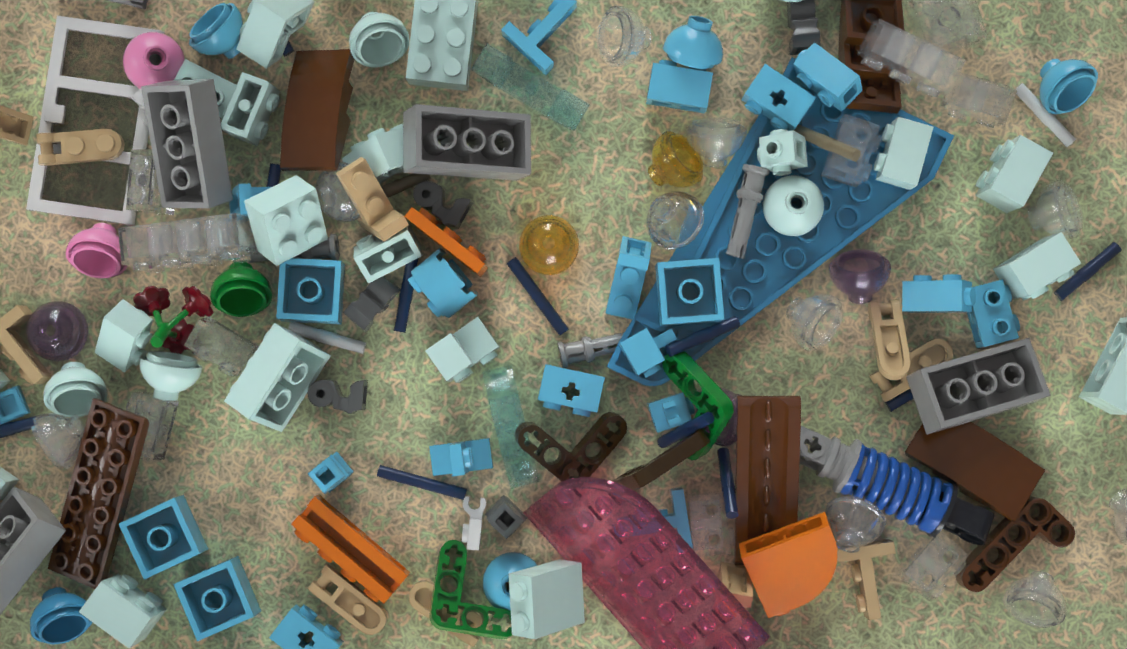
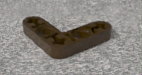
M615 412L603 414L571 452L533 422L521 423L515 430L514 437L517 444L566 486L577 488L590 478L627 433V423ZM610 421L616 423L615 425L618 427L615 433L611 430L609 431L607 427ZM527 431L529 433L534 432L535 438L541 442L539 447L530 440L526 441V438L523 436L524 433ZM599 433L609 441L607 444L597 437ZM593 442L599 443V453L594 457H587L585 453L586 447ZM552 447L559 450L558 458L553 462H546L544 460L546 450ZM579 456L589 464L587 467L577 459ZM570 468L577 469L576 471L579 473L577 478L569 475L568 470Z
M702 428L650 462L630 469L614 479L611 484L618 495L644 487L705 447L711 440Z

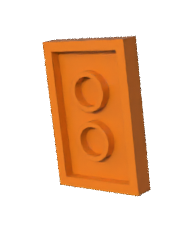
M411 207L404 216L412 225L479 277H482L488 269L484 263L486 258L481 252L471 245L468 249L464 248L460 244L463 241L461 237L447 226L444 230L437 227L436 225L439 221L424 208H421L418 212Z

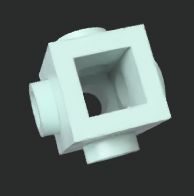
M778 129L771 131L768 136L759 137L758 161L762 168L770 170L773 175H789L793 169L808 167L806 139L801 134L793 130Z

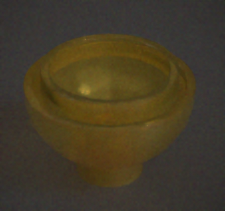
M666 131L654 143L652 165L648 167V174L658 186L668 184L678 188H688L702 180L703 162L695 146L686 137L679 133Z
M544 215L533 219L526 225L520 236L519 250L523 261L530 269L542 275H555L564 272L574 263L579 251V239L575 229L568 221L558 216ZM546 238H552L555 241L552 249H546L543 246V241Z

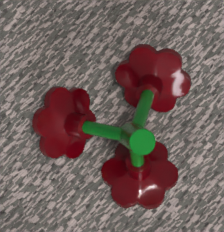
M148 286L143 292H139L133 297L135 308L155 318L158 328L150 340L151 345L156 348L162 346L169 349L171 353L182 354L184 350H191L195 346L193 337L196 334V328L192 324H187L184 318L186 316L190 317L194 313L200 317H210L214 313L210 307V299L195 286L185 287L182 293L186 304L176 317L166 323L162 321L160 314L162 310L167 309L171 304L168 289Z

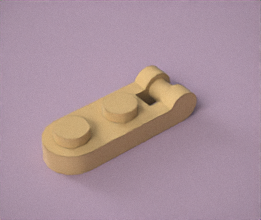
M112 129L36 134L37 144L40 145L41 155H38V164L42 166L113 160L122 154L125 146L122 136ZM53 144H61V154L53 153Z
M893 299L889 300L888 303L880 304L878 301H869L868 314L871 322L878 369L883 377L889 380L902 379L910 368V355L900 300ZM881 315H890L891 319L882 320Z
M932 339L910 351V368L907 374L902 379H899L900 382L892 386L889 379L883 377L879 370L869 377L874 384H878L882 391L880 395L884 402H887L910 389L906 378L908 375L919 369L952 360L953 349L951 345L943 339Z
M326 564L321 570L322 575L317 581L313 580L309 585L308 590L361 632L367 635H374L385 627L387 623L385 609L379 603L372 601L361 589L346 579L331 565ZM331 582L338 586L333 595L326 589Z
M421 580L411 588L409 602L415 610L430 619L429 613L434 583L428 580ZM443 607L440 612H436V615L441 616V622H446L450 617L458 618L455 624L460 626L459 619L463 610L458 609V614L452 615L448 614L447 608ZM475 611L467 613L466 618L472 621L470 627H480L482 624L481 615ZM448 631L472 647H475L479 640L476 635Z

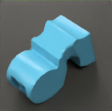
M335 452L317 465L308 475L325 494L332 492L350 477L354 471L340 454Z

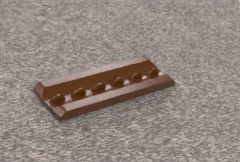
M737 396L735 494L739 515L735 518V565H744L741 559L739 543L798 522L801 432L800 396Z
M92 399L60 520L66 531L54 545L47 569L93 589H96L101 581L108 578L121 531L119 523L124 520L149 428L147 418L120 409L100 399Z

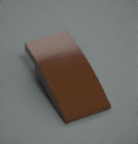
M841 0L838 60L860 75L863 90L846 108L898 114L902 108L900 81L904 76L902 49L906 44L902 0Z
M350 49L296 51L284 108L280 168L282 171L338 170L351 122L347 115V109L353 91L349 78L355 59Z
M972 422L928 435L922 423L905 451L906 456L931 469L932 474L949 483L957 484L959 492L1014 523L1045 473V469Z

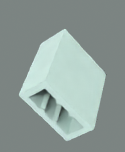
M558 559L509 573L513 636L538 639L585 623L582 562Z

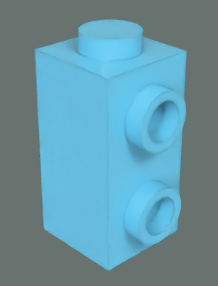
M815 42L808 49L801 51L793 63L796 72L795 79L798 84L805 90L811 88L815 91L818 98L828 107L833 105L842 112L863 91L860 75Z
M914 275L913 281H902V312H972V305L976 301L975 288L972 287V282L961 280L962 275H943V280H932L931 275Z

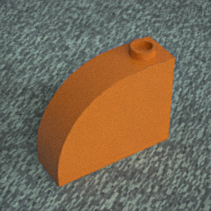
M825 512L739 543L741 559L768 618L783 616L791 610L815 599L831 581L837 565V545Z

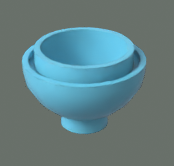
M220 3L208 10L192 27L189 33L191 37L189 45L197 52L205 55L224 54L228 59L238 55L240 51L236 50L240 41V28L243 25L242 16L238 8L233 3Z
M689 16L687 24L674 29L667 36L663 50L667 53L668 58L681 65L699 69H710L714 65L720 64L723 58V48L719 38L711 30L713 22L704 17Z
M1052 59L1048 61L1040 71L1042 81L1039 93L1043 107L1051 114L1068 113L1080 107L1095 90L1098 79L1097 70L1084 60L1069 59L1060 61L1059 59Z
M516 552L505 553L492 560L483 576V591L489 603L493 607L511 611L510 592L506 587V583L509 581V573L537 566L536 562L530 557Z

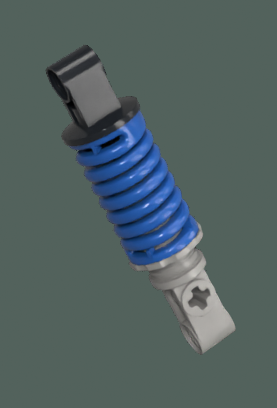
M801 426L799 464L815 470L816 475L821 478L826 476L833 480L832 490L843 495L853 494V498L856 501L863 498V502L867 506L874 503L876 510L884 509L885 513L889 516L895 514L896 519H905L907 524L917 525L919 530L926 532L931 537L937 536L944 529L971 544L985 545L995 515L983 507L975 506L958 498L957 484L953 482L942 484L940 478H931L927 472H920L916 467H909L907 463L899 462L894 457H888L884 452L877 453L875 448L865 447L858 439H855L848 446L841 443V440L836 437L829 439ZM805 444H809V445H810V449H809V450H810L812 453H809V452L807 451V450H808V446L805 445Z

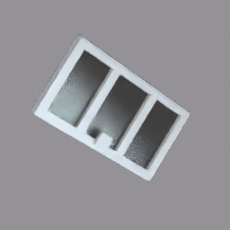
M57 15L38 134L112 129L122 136L125 146L122 154L113 160L42 166L38 164V155H41L40 145L36 144L26 210L135 226L149 130L148 126L141 120L146 115V112L131 99L139 88L128 79L124 71L123 55L127 45L138 35L147 32L165 34L164 31ZM153 54L149 60L152 64L159 65L161 57ZM53 144L54 154H61V144Z

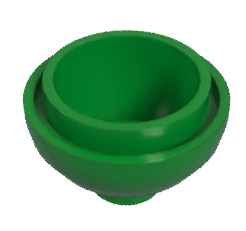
M239 261L232 263L229 269L223 271L214 280L210 291V299L213 306L225 314L235 317H247L263 311L270 305L272 289L269 281L262 273L253 269L251 264Z

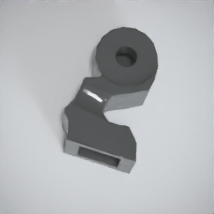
M815 0L787 2L788 27L793 30L789 43L790 55H799L801 51L808 49L814 42L821 46L820 31L817 28L818 18H815Z
M431 181L418 183L413 191L415 202L421 208L432 210V214L445 227L452 226L459 229L473 205L472 200L460 198L455 200L453 207H444L445 191L440 185Z
M384 275L371 282L360 293V298L357 301H353L343 313L362 330L367 332L374 324V316L388 308L389 303L399 293L400 288L391 284Z
M319 380L312 383L307 392L308 399L317 407H326L333 404L334 409L354 414L359 410L366 409L368 380L353 383L350 386V395L348 397L343 396L337 381Z
M504 495L485 513L489 523L506 539L528 518Z

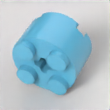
M439 248L411 271L412 276L408 281L418 293L424 292L430 300L427 303L428 307L437 317L442 315L443 317L450 318L473 300L478 293L477 291L469 290L473 285L453 259L447 262L442 257L446 252Z

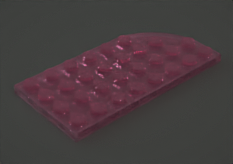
M572 478L553 486L523 512L564 560L582 562V580L643 649H757L769 639L770 636L657 508L632 489L600 478Z

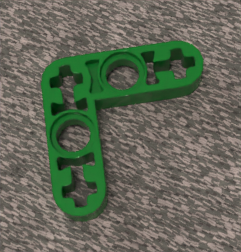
M683 351L672 357H669L668 354L664 357L665 360L662 362L664 372L698 409L694 418L706 412H710L714 416V422L708 425L710 433L706 432L711 442L688 457L689 460L694 461L710 451L733 416L734 407L732 401L687 352ZM694 380L699 383L702 390L701 393L695 388Z
M447 541L441 547L438 554L429 613L431 624L435 628L445 631L495 639L510 638L512 636V627L502 632L500 625L492 624L490 630H486L489 621L488 614L493 615L490 621L499 622L503 617H506L507 623L511 624L510 610L461 602L467 549L460 541ZM451 548H456V554L461 557L456 558L453 570H442V567L447 569L450 562V556L445 555V553L449 552ZM442 578H453L457 583L456 590L451 593L444 592L440 586ZM445 607L448 614L457 615L458 609H462L463 612L459 619L460 626L455 624L458 618L450 617L446 622H441V616L436 615V612H440ZM472 611L478 612L482 617L481 626L478 628L470 627L466 622L467 613Z

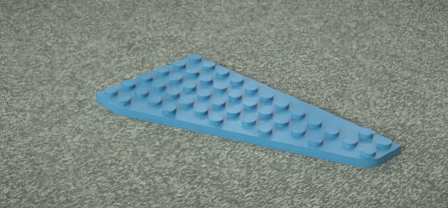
M791 57L783 76L800 86L795 79L796 72L793 63L796 59ZM810 88L806 91L816 98L798 125L861 151V156L859 160L854 162L806 141L808 167L793 169L791 174L784 176H775L769 171V175L765 176L761 194L764 199L768 188L776 180L785 176L796 175L811 180L821 191L824 200L823 215L816 227L800 236L783 235L775 231L766 221L762 200L760 203H757L745 259L726 255L739 201L736 192L737 189L741 188L745 172L742 170L743 164L761 167L757 158V150L760 148L759 137L768 136L771 131L777 130L770 124L771 119L761 113L668 262L719 258L724 320L736 316L741 326L933 180L954 135L901 109L898 114L848 108L841 112L833 105L831 107L826 106L818 98L817 93ZM776 96L772 104L777 107L780 104L781 98ZM897 117L934 127L918 185L911 190L875 180L878 171L874 170V164L878 153H883L886 142L882 141L884 129L887 123L891 124ZM792 198L791 205L795 209H799L802 206V202L799 198ZM655 282L619 340V343L645 328L648 329L652 338L672 328L677 337L675 341H678L719 322L660 326L657 283ZM736 329L699 346L685 350V352L696 361ZM619 343L607 365V368L645 386H658L671 380L664 372L662 362L659 363L661 370L646 378L643 373L636 376ZM665 346L659 349L662 356L665 357L667 355Z

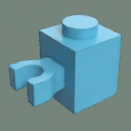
M645 328L620 342L619 346L636 376L643 373L646 378L661 370L659 363L665 359L659 349L677 340V337L671 328L652 338L648 329Z
M683 392L647 403L657 433L691 421V415L695 414L693 403L687 397H684Z

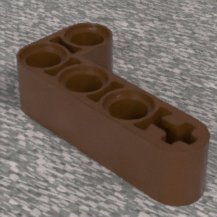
M1030 496L1015 523L1005 517L988 534L985 545H978L956 569V581L969 591L980 592L1007 567L1036 535L1048 544L1066 547L1075 538L1074 527L1048 501ZM1034 503H1037L1040 512L1037 517L1032 519L1029 510ZM1059 524L1062 532L1060 537L1054 540L1051 534L1052 529ZM1013 525H1017L1019 535L1016 539L1010 540L1008 536L1009 529ZM992 547H996L998 549V557L995 561L989 562L987 553ZM978 561H979L982 565L988 567V569H987V570L982 569L983 566L977 564ZM970 571L975 572L974 576L977 578L975 582L970 581L971 578L968 575Z

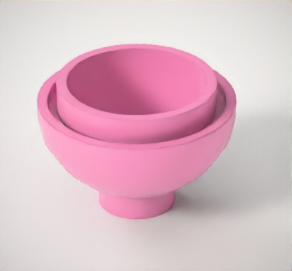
M147 32L138 35L127 45L123 55V67L128 79L140 89L141 86L174 80L185 58L182 49L171 37L158 32ZM151 55H159L162 60L159 65L152 64L149 60Z
M97 223L92 228L77 233L71 238L66 248V258L69 263L79 272L94 278H110L122 274L127 268L129 253L123 240L116 235V229L106 223Z

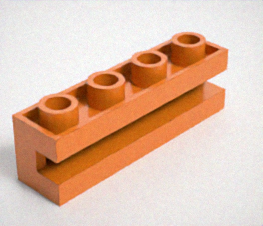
M321 495L314 496L303 513L298 515L291 525L296 528L294 533L305 543L311 541L319 548L317 553L329 563H332V561L337 563L342 568L340 572L346 579L352 583L358 581L365 587L363 592L372 601L377 603L380 600L384 604L410 574V571Z

